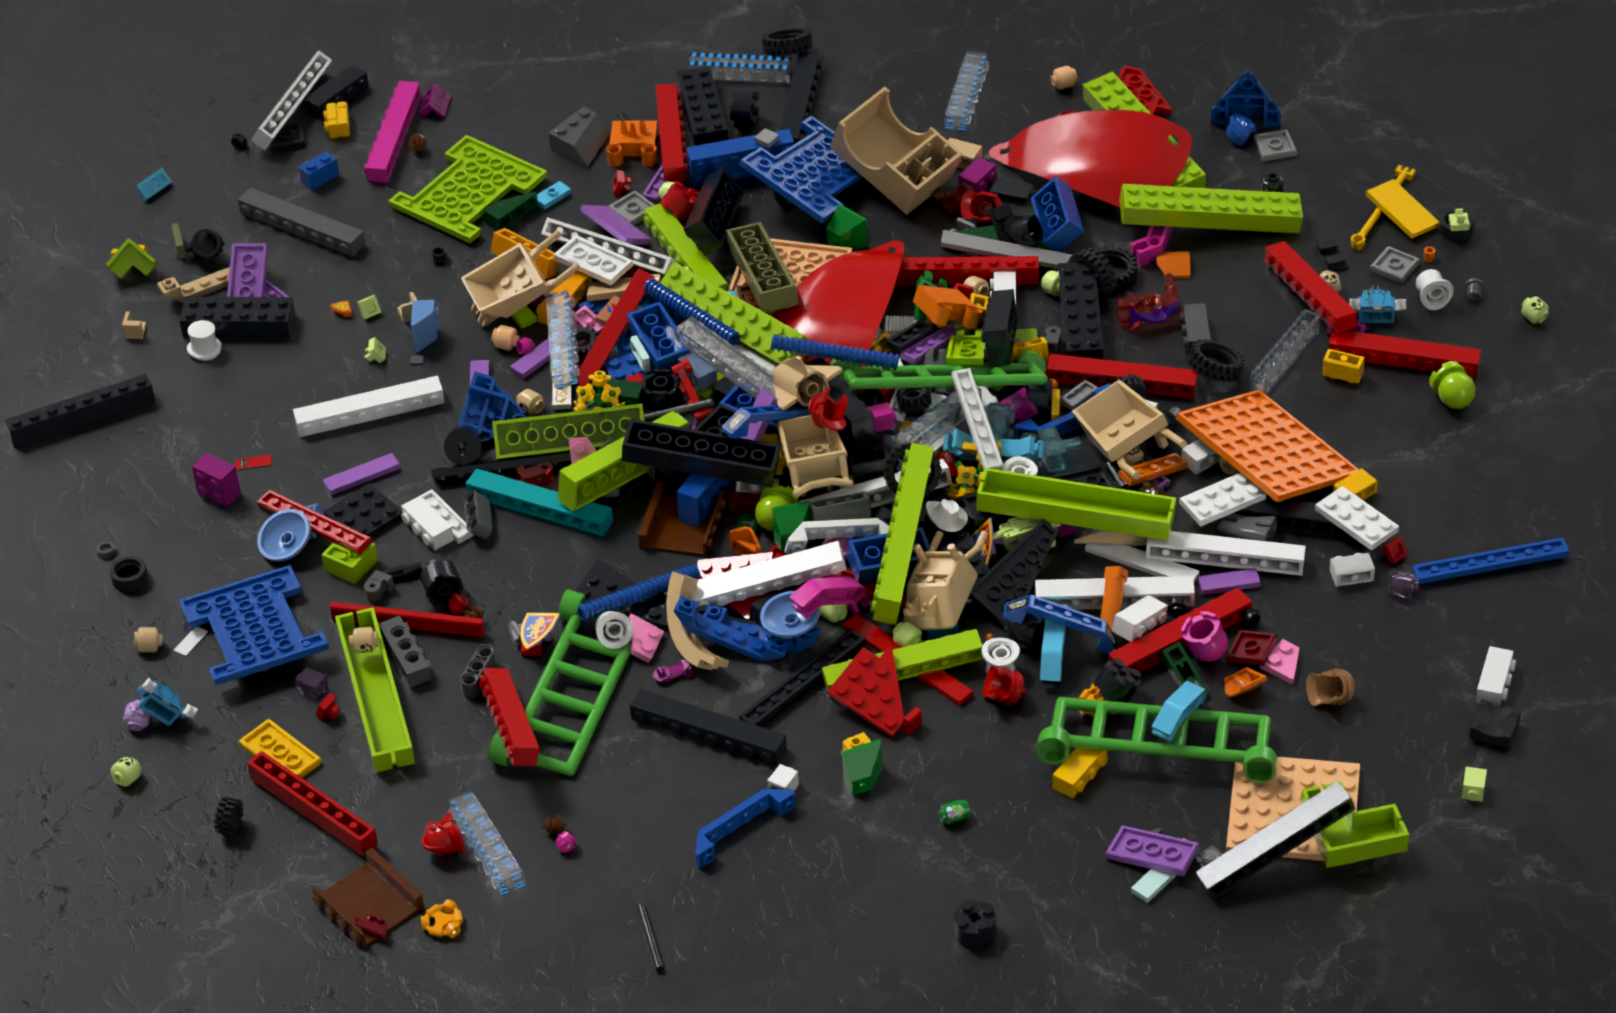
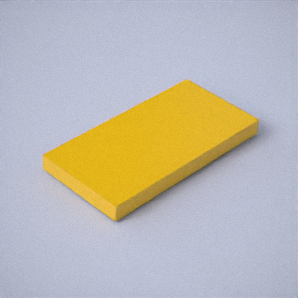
M1394 179L1366 192V196L1411 239L1439 227L1440 222Z
M267 719L238 741L239 746L253 757L263 751L301 778L322 764L319 756L270 719Z

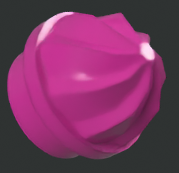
M526 337L521 338L516 343L517 352L524 356L535 348L532 339Z
M564 831L557 836L555 844L560 852H569L575 848L577 840L570 833Z

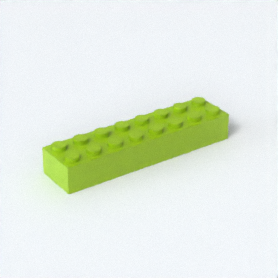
M635 404L492 421L496 458L499 460L570 451L569 439L588 437L595 448L605 447L625 436L630 419L644 421L643 405Z
M674 411L653 421V423L688 429V422ZM624 436L560 470L558 501L574 512L655 467L622 461Z

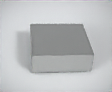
M765 128L754 137L755 143L770 148L779 140V134Z

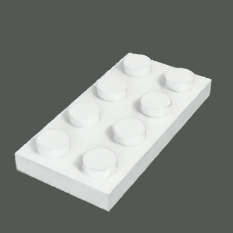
M577 235L554 254V260L569 267L577 262L581 267L578 271L608 285L616 282L633 266V260Z
M1238 473L1179 498V504L1201 527L1265 500L1266 493L1242 473Z
M1343 486L1315 504V511L1371 551L1399 532V526Z

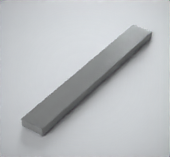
M943 230L940 247L986 256H1039V266L1058 269V263H1067L1072 256L1071 254Z

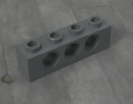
M400 616L378 623L383 643L408 687L411 688L430 681V672L433 671L432 665L429 660H425L422 647L418 648L417 639L414 634H410L411 631L408 623L403 622Z

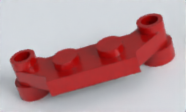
M688 358L681 360V363L672 366L671 370L675 377H679L682 384L679 388L683 396L687 395L689 399L687 404L700 400L687 374L693 372ZM712 406L693 410L695 411L694 416L697 423H701L713 411Z

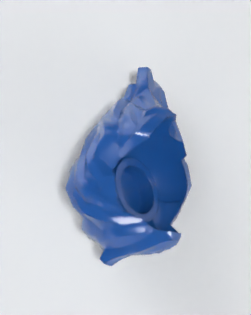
M1233 112L1226 134L1233 144L1243 146L1248 140L1249 135L1252 132L1256 133V125L1251 119L1243 116V113Z

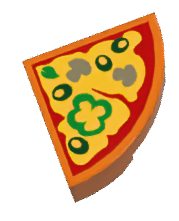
M348 300L330 304L335 314H342L343 317L352 316Z

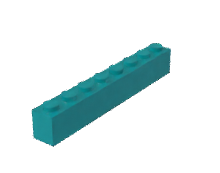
M475 469L466 482L467 493L470 490H475L487 497L491 504L596 535L604 536L613 523L611 507L590 502L572 512L558 501V492L488 471Z

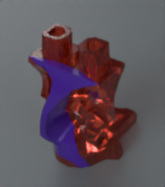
M1169 273L1164 276L1165 293L1162 295L1155 294L1154 291L1142 295L1126 292V299L1117 300L1118 311L1123 312L1117 313L1119 325L1128 324L1130 330H1133L1143 322L1163 323L1167 321L1169 316L1180 314L1181 307L1177 283H1174L1172 274ZM1161 303V306L1154 308L1156 304Z

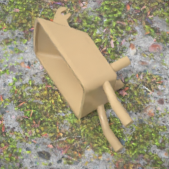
M936 531L928 551L924 552L920 544L913 546L919 560L907 584L903 623L911 622L920 630L951 629L956 625L978 576L968 560L983 548L988 532L981 531L975 546L965 555L957 551L954 544L947 546L948 551H936L943 537L941 531Z

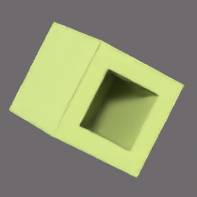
M1466 767L1462 799L1483 802L1487 769Z

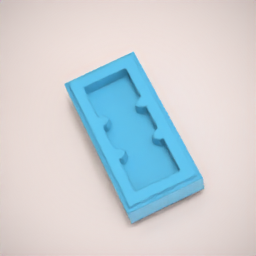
M161 168L135 186V189L143 200L146 201L172 181L163 168Z
M561 181L555 183L537 194L538 205L544 210L570 195L571 188Z

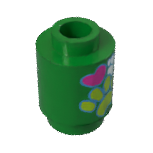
M960 799L941 805V810L938 811L940 820L947 825L965 820L967 816L971 815L968 802L966 800L961 801Z

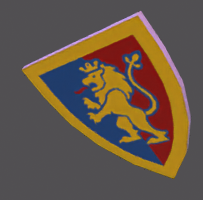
M991 518L971 535L972 540L976 544L981 531L988 532L983 548L979 551L987 567L990 558L997 556L995 544L1003 545L1004 540L1000 538L993 541Z
M560 613L526 614L521 626L520 636L527 650L533 646H540L543 639L547 642L552 639L550 632L557 623Z

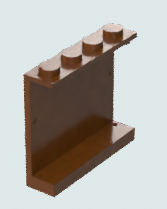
M657 481L638 533L639 548L707 557L708 551L713 548V537L717 536L718 523L722 522V510H725L727 507V498H724V490H721L720 494H718L716 506L701 525L696 527L678 520L677 495L667 494L665 492V482Z
M373 848L365 852L367 859L365 865L324 892H321L315 886L312 887L314 904L317 907H321L329 919H334L342 931L348 932L351 939L355 943H359L363 948L378 938L363 933L361 928H358L351 921L354 917L367 916V913L379 915L385 920L389 932L425 908L422 894Z

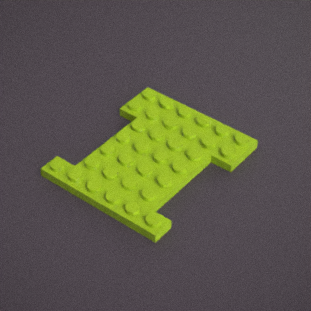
M465 135L444 153L445 159L453 162L452 165L414 197L399 191L388 202L389 206L468 243H472L482 234L481 228L472 224L484 214V210L498 202L512 189L522 194L529 193L548 175L547 171Z

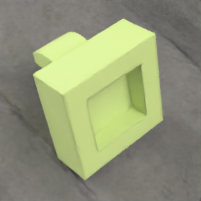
M1455 209V214H1449L1448 220L1451 231L1469 230L1468 215L1463 213V209Z
M375 295L357 302L363 319L381 313Z
M375 337L370 339L369 347L365 349L367 353L365 358L369 362L374 359L379 363L385 361L386 347Z

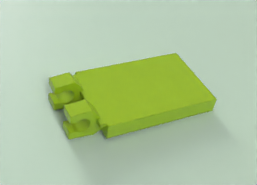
M958 328L957 335H951L946 365H984L985 343H982L981 337L983 329H976L975 335H965V328Z

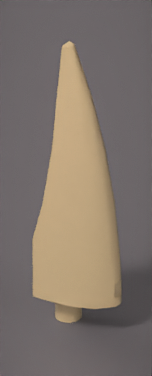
M1098 530L1075 539L1074 543L1142 546L1147 545L1148 538Z

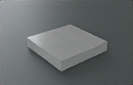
M1288 130L1253 135V141L1262 161L1297 156V150Z
M633 191L608 207L634 226L645 217L644 209L654 206V204L637 191Z
M1388 246L1370 266V271L1402 284L1420 264V259Z

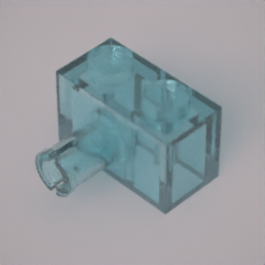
M990 402L987 408V419L994 439H1013L1014 429H1011V423H1014L1015 411H1012V405Z
M1056 427L1037 431V442L1039 440L1045 442L1043 461L1048 472L1066 469V451L1081 448L1079 437L1062 440Z

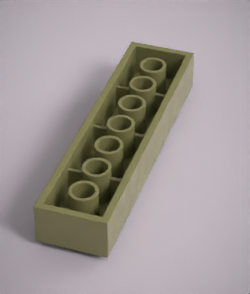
M758 222L726 230L729 250L761 310L764 313H772L778 309H788L799 305L796 285L762 223Z

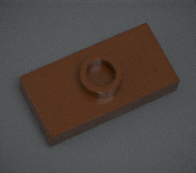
M748 284L736 286L738 298L759 309V304Z

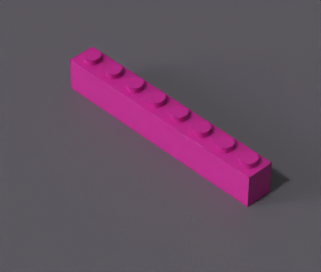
M399 81L397 88H394V96L390 99L389 109H386L385 119L382 120L381 129L377 132L376 142H373L372 152L369 153L368 162L364 165V174L367 175V181L388 183L421 97L419 82Z

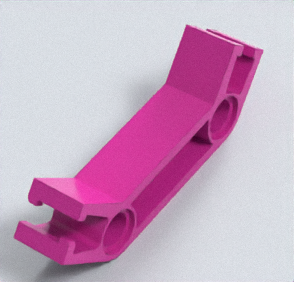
M1150 226L1146 237L1130 243V252L1133 254V257H1137V265L1139 267L1156 261V256L1165 251L1173 227Z
M849 576L810 579L789 597L790 601L794 603L792 605L793 609L806 619L820 606L847 604L848 610L853 614H858L860 612L857 609L858 601L862 603L863 607L870 604L865 587Z

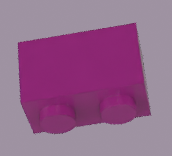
M978 157L958 176L959 190L963 192H983L989 184L996 180V165Z

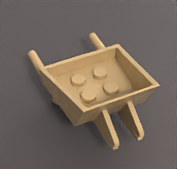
M558 230L530 252L519 243L461 277L474 301L471 311L473 314L476 312V315H479L477 319L479 325L482 324L483 327L488 326L498 317L509 318L542 294L549 301L556 299L555 294L551 290L581 268L576 262L557 278L545 281L540 272L541 269L537 267L535 260L545 248L562 236Z
M1121 380L1116 381L1072 411L1089 440L1111 462L1117 460L1119 468L1134 479H1138L1140 473L1125 462L1123 455L1152 435L1155 437L1158 446L1163 449L1169 445L1166 438H1169L1181 448L1187 445V442L1181 437L1164 428L1168 423L1162 412Z

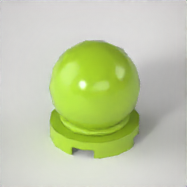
M1449 361L1443 363L1441 369L1437 372H1432L1429 378V385L1439 395L1442 403L1449 408L1461 409L1468 406L1475 397L1476 387L1472 378L1466 374L1464 368L1458 362Z
M773 483L772 488L764 487L760 495V501L755 508V518L760 527L767 531H773L772 508L798 503L799 498L793 496L792 492L794 490L791 487L777 486L778 483Z

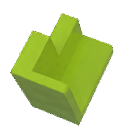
M128 238L106 263V266L123 279L133 266L148 277L159 263Z
M332 543L322 554L324 570L356 584L378 561L376 544L372 543L359 555L347 548Z

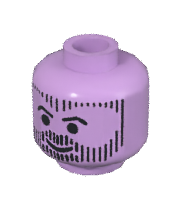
M140 700L128 703L123 716V722L127 725L128 729L133 731H141L149 725L151 715L138 707Z

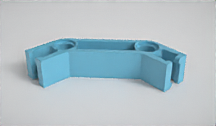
M959 429L954 430L952 434L949 432L945 433L943 451L951 453V455L962 460L978 462L976 456L971 455L970 452H964L962 449L964 442L974 443L971 435ZM1032 435L1019 440L994 438L995 441H1001L1002 443L1000 455L1002 462L1017 456L1028 458L1033 462L1043 459L1045 442L1039 440L1037 443H1034L1035 437Z
M1045 619L1040 680L1061 681L1066 626L1053 623Z
M1189 681L1181 685L1163 704L1151 726L1153 729L1152 734L1171 742L1180 724L1195 709H1199V705L1204 704L1206 689Z

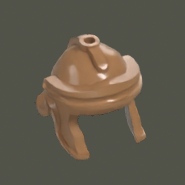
M1336 668L1321 674L1311 673L1306 680L1308 700L1312 706L1320 704L1336 705V703L1340 706L1347 703L1355 692L1354 679L1349 672Z

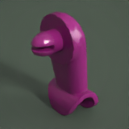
M684 659L680 660L678 665L657 667L653 673V678L658 683H667L683 675L690 677L693 671L689 661Z

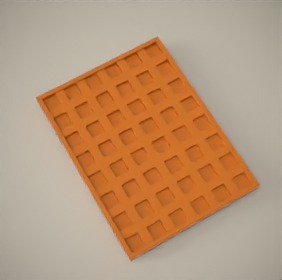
M1261 390L1181 411L1176 416V420L1184 427L1189 429L1196 437L1206 443L1208 447L1212 448L1220 457L1229 462L1276 502L1334 485L1338 480H1343L1352 472L1359 470Z

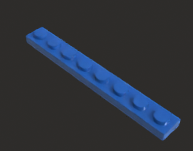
M1562 537L1412 565V572L1417 583L1423 584L1568 557L1570 551Z

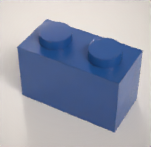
M327 151L299 166L301 183L311 191L340 175L337 159Z

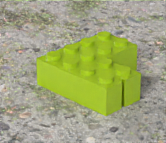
M1334 783L1323 785V790ZM1320 786L1301 789L1300 805L1308 801L1309 798L1321 792ZM1396 804L1357 812L1352 811L1313 836L1327 868L1408 851L1409 833L1404 822L1401 821L1402 817Z

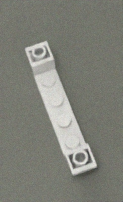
M878 518L802 522L788 538L785 553H796L805 550L808 539L870 537L888 533L889 525Z

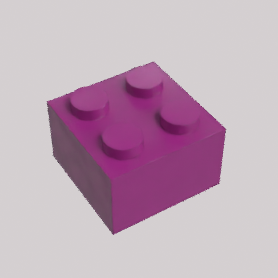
M208 453L204 454L192 466L197 493L200 496L227 507L241 494L236 466Z

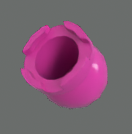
M1207 611L1199 612L1200 615L1194 618L1190 616L1183 623L1181 629L1183 638L1189 645L1190 652L1200 661H1217L1225 654L1228 646L1227 634L1223 631L1220 620L1216 614Z

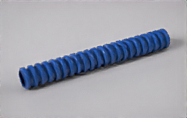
M651 278L645 283L644 291L727 345L734 346L739 341L740 333L711 316V314L664 286L659 281Z
M774 334L771 342L772 351L777 349L778 352L783 350L784 353L789 351L790 354L795 352L796 355L801 353L800 355L806 354L808 357L812 355V357L830 358V360L835 359V361L839 359L841 362L845 360L847 363L851 361L853 364L857 362L859 365L863 363L865 366L870 364V367L876 365V368L882 366L883 369L888 367L889 370L893 368L895 371L898 368L899 354L875 352V350L870 351V349L866 351L864 348L859 350L858 347L853 349L852 346L847 348L846 345L841 347L840 344L835 346L834 343L829 345L828 342L823 344L822 341L817 343V341L800 340V338L794 339V337L788 338V336H777V334Z
M695 564L674 571L697 580L700 579V571ZM672 571L669 574L660 575L658 578L655 577L653 580L649 579L643 583L616 591V593L600 597V599L578 606V615L582 621L586 622L588 619L597 618L604 612L618 610L620 607L624 608L625 606L635 604L636 601L640 602L652 596H657V594L667 592Z

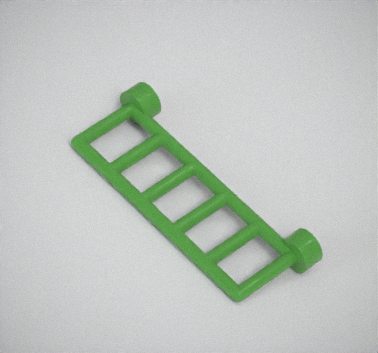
M1033 350L1022 351L1016 356L1014 363L999 366H989L988 363L984 365L898 366L895 371L893 368L889 370L888 367L883 369L882 366H879V368H876V366L860 367L857 362L853 364L851 361L847 363V361L841 362L839 359L838 361L833 359L830 364L831 366H839L843 369L839 376L851 389L955 387L951 376L952 371L967 368L971 369L976 386L1043 385L1048 380L1045 374L1046 363Z
M566 589L558 609V613H560L558 619L567 621V624L525 708L532 731L575 744L567 762L538 754L537 766L567 776L575 774L631 655V641L621 648L610 649L602 645L598 640L576 634L582 621L578 615V606L585 603L586 595L570 589ZM569 645L616 658L608 676L562 662ZM556 672L602 686L595 703H588L548 690ZM542 701L589 715L581 733L534 719ZM497 730L490 744L488 761L507 767L511 761L507 757L506 748L502 744V737H499Z
M1059 697L1056 700L1052 724L1040 732L1036 747L1038 757L1048 764L1064 762L1069 756L1070 747L1243 763L1244 776L1249 781L1258 784L1271 781L1276 775L1277 755L1269 748L1271 718L1267 715L1195 709L1180 724L1174 735L1173 744L1144 742L1148 717L1156 718L1162 706ZM1067 710L1095 712L1091 737L1069 735L1063 729ZM1107 713L1136 716L1132 740L1103 738ZM1189 721L1217 723L1214 748L1185 745ZM1229 725L1258 727L1256 746L1249 748L1247 751L1226 749Z

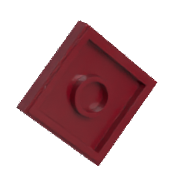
M1239 630L1226 655L1227 662L1264 666L1278 640L1277 634Z

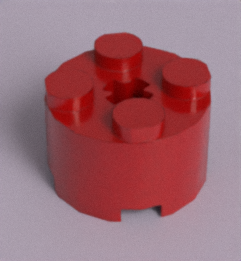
M675 181L660 202L664 209L667 206L672 211L671 215L686 221L691 214L699 193L692 188L688 190L681 182Z

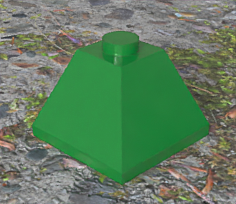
M839 204L826 228L827 242L839 247L852 249L866 248L868 246L867 219Z
M810 501L772 508L774 542L781 552H785L788 538L800 524L811 521Z
M880 739L842 751L843 779L852 795L871 790L883 769L882 743Z

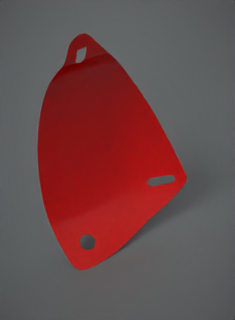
M1130 110L1086 111L1062 115L1033 124L1022 130L1010 141L992 147L989 151V156L1005 165L1049 180L1057 176L1069 184L1073 190L1120 207L1119 198L1122 184L1171 186L1188 160L1192 137L1187 130L1177 124L1145 112ZM1169 135L1176 136L1179 139V145H1172L1168 140ZM1012 147L1009 153L1000 154L1001 149Z
M891 241L870 250L847 253L826 262L796 287L799 305L788 309H778L773 313L772 317L804 334L812 342L817 341V343H820L822 341L823 344L828 342L829 345L834 343L835 346L840 344L841 347L846 345L847 348L852 346L853 349L858 347L859 350L864 348L867 351L872 346L894 289L903 258L904 244L900 241ZM889 247L896 248L894 253H888L887 251ZM805 356L803 362L806 363L808 361L814 360L818 358V356ZM830 358L824 359L831 364L832 360Z

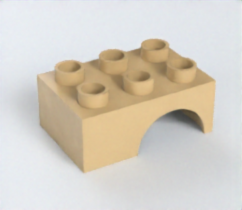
M883 87L838 123L830 148L908 215L934 194L938 187L941 188L953 178L963 153L932 127L925 133H917L905 127L895 116L889 102L890 91Z

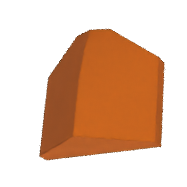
M1189 251L1163 252L1156 256L1157 265L1165 278H1190Z
M744 526L729 532L730 550L739 556L761 554V546L751 527Z
M1246 667L1224 678L1225 694L1228 697H1234L1247 693L1267 681V677Z

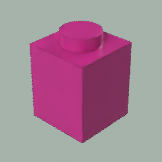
M888 402L866 407L874 415L873 426L876 432L895 428L894 420H896V413L894 409L890 408Z

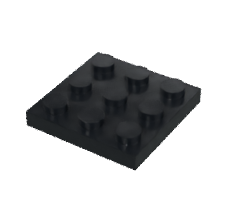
M370 483L324 511L326 517L370 538L402 519L401 514H403L401 508Z

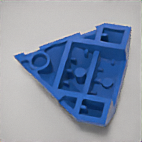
M1249 69L1211 108V124L1228 125L1229 116H1232L1233 112H1240L1246 117H1264L1263 126L1281 127V110Z
M475 371L458 426L469 425L474 427L480 433L482 442L494 439L492 421L526 418L527 416L511 396L501 389L492 376Z

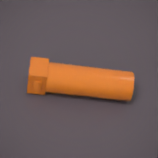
M1121 566L1105 567L1104 573L1106 580L1100 619L1106 620L1111 630L1115 614L1121 611L1124 585L1128 578V571Z

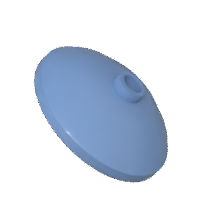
M285 509L273 514L265 521L259 531L257 539L259 551L265 558L271 561L279 562L291 559L307 544L311 533L310 522L302 512L295 509Z
M788 591L769 599L761 610L760 619L763 628L771 635L781 638H793L805 634L816 625L820 616L819 608L806 619L792 607L794 603L790 601L789 597L795 591Z

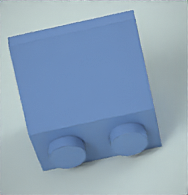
M417 300L412 302L411 329L415 352L421 351L438 339V331H441V321L437 320L439 318V307H435V300Z

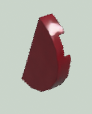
M367 913V916L359 918L356 916L351 920L358 928H361L363 933L383 941L386 940L388 928L385 920L379 915Z

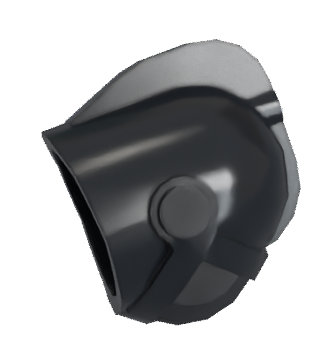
M1016 214L1004 221V229L1011 243L1037 248L1043 240L1041 222L1034 214Z
M201 229L194 234L191 242L185 245L186 252H192L196 258L207 262L215 260L224 250L222 247L225 246V242L222 241L223 238L215 231Z
M1026 613L1022 624L1008 620L1004 627L1002 638L1015 641L1020 649L1036 650L1044 636L1045 619Z

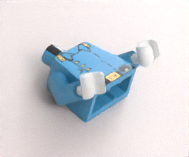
M1377 285L1371 286L1370 290H1364L1362 296L1357 299H1350L1349 305L1356 312L1359 311V323H1394L1395 312L1403 309L1407 310L1406 299L1396 300L1391 296L1390 291L1381 290Z
M148 678L137 689V694L142 697L138 707L168 726L176 718L190 717L193 719L198 711V708L187 704L186 708H182L177 692L167 687V684L164 682L152 681Z

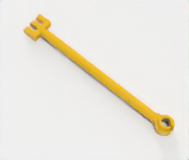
M1398 165L1395 170V176L1397 177L1395 181L1400 186L1405 179L1411 181L1416 174L1415 169H1412L1409 173L1410 168L1405 167L1402 171L1403 166ZM1378 207L1362 230L1351 236V246L1353 249L1361 250L1365 246V236L1383 212Z

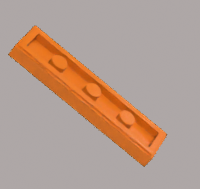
M1173 453L1132 466V468L1140 473L1138 479H1134L1123 470H1119L1118 476L1127 485L1134 486L1143 481H1149L1187 468L1188 463L1177 453Z

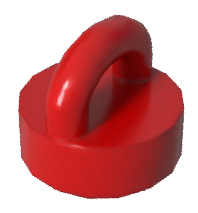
M453 593L452 598L449 600L450 611L455 614H462L465 610H468L467 598Z

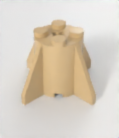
M799 356L784 360L772 371L776 398L779 399L777 400L779 409L784 411L796 402L808 407L810 399L815 394L823 393L826 388H829L828 381L843 372V369L839 366L806 365Z

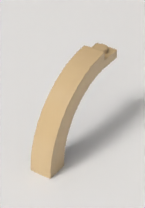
M672 571L667 592V621L676 648L687 661L699 668L711 671L712 668L718 670L719 666L727 668L729 660L711 653L703 645L699 636L688 632L673 612L680 596L694 601L699 580Z

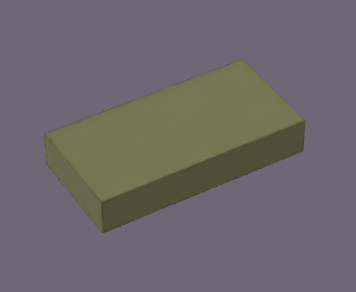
M175 223L171 227L178 257L185 259L186 255L179 225Z

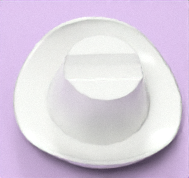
M943 499L941 502L928 501L926 503L928 518L935 526L944 531H959L967 523L968 515L966 511L953 500Z

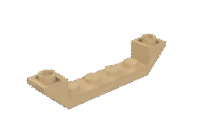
M230 267L181 286L174 277L158 282L157 285L164 296L184 303L185 297H201L227 287Z

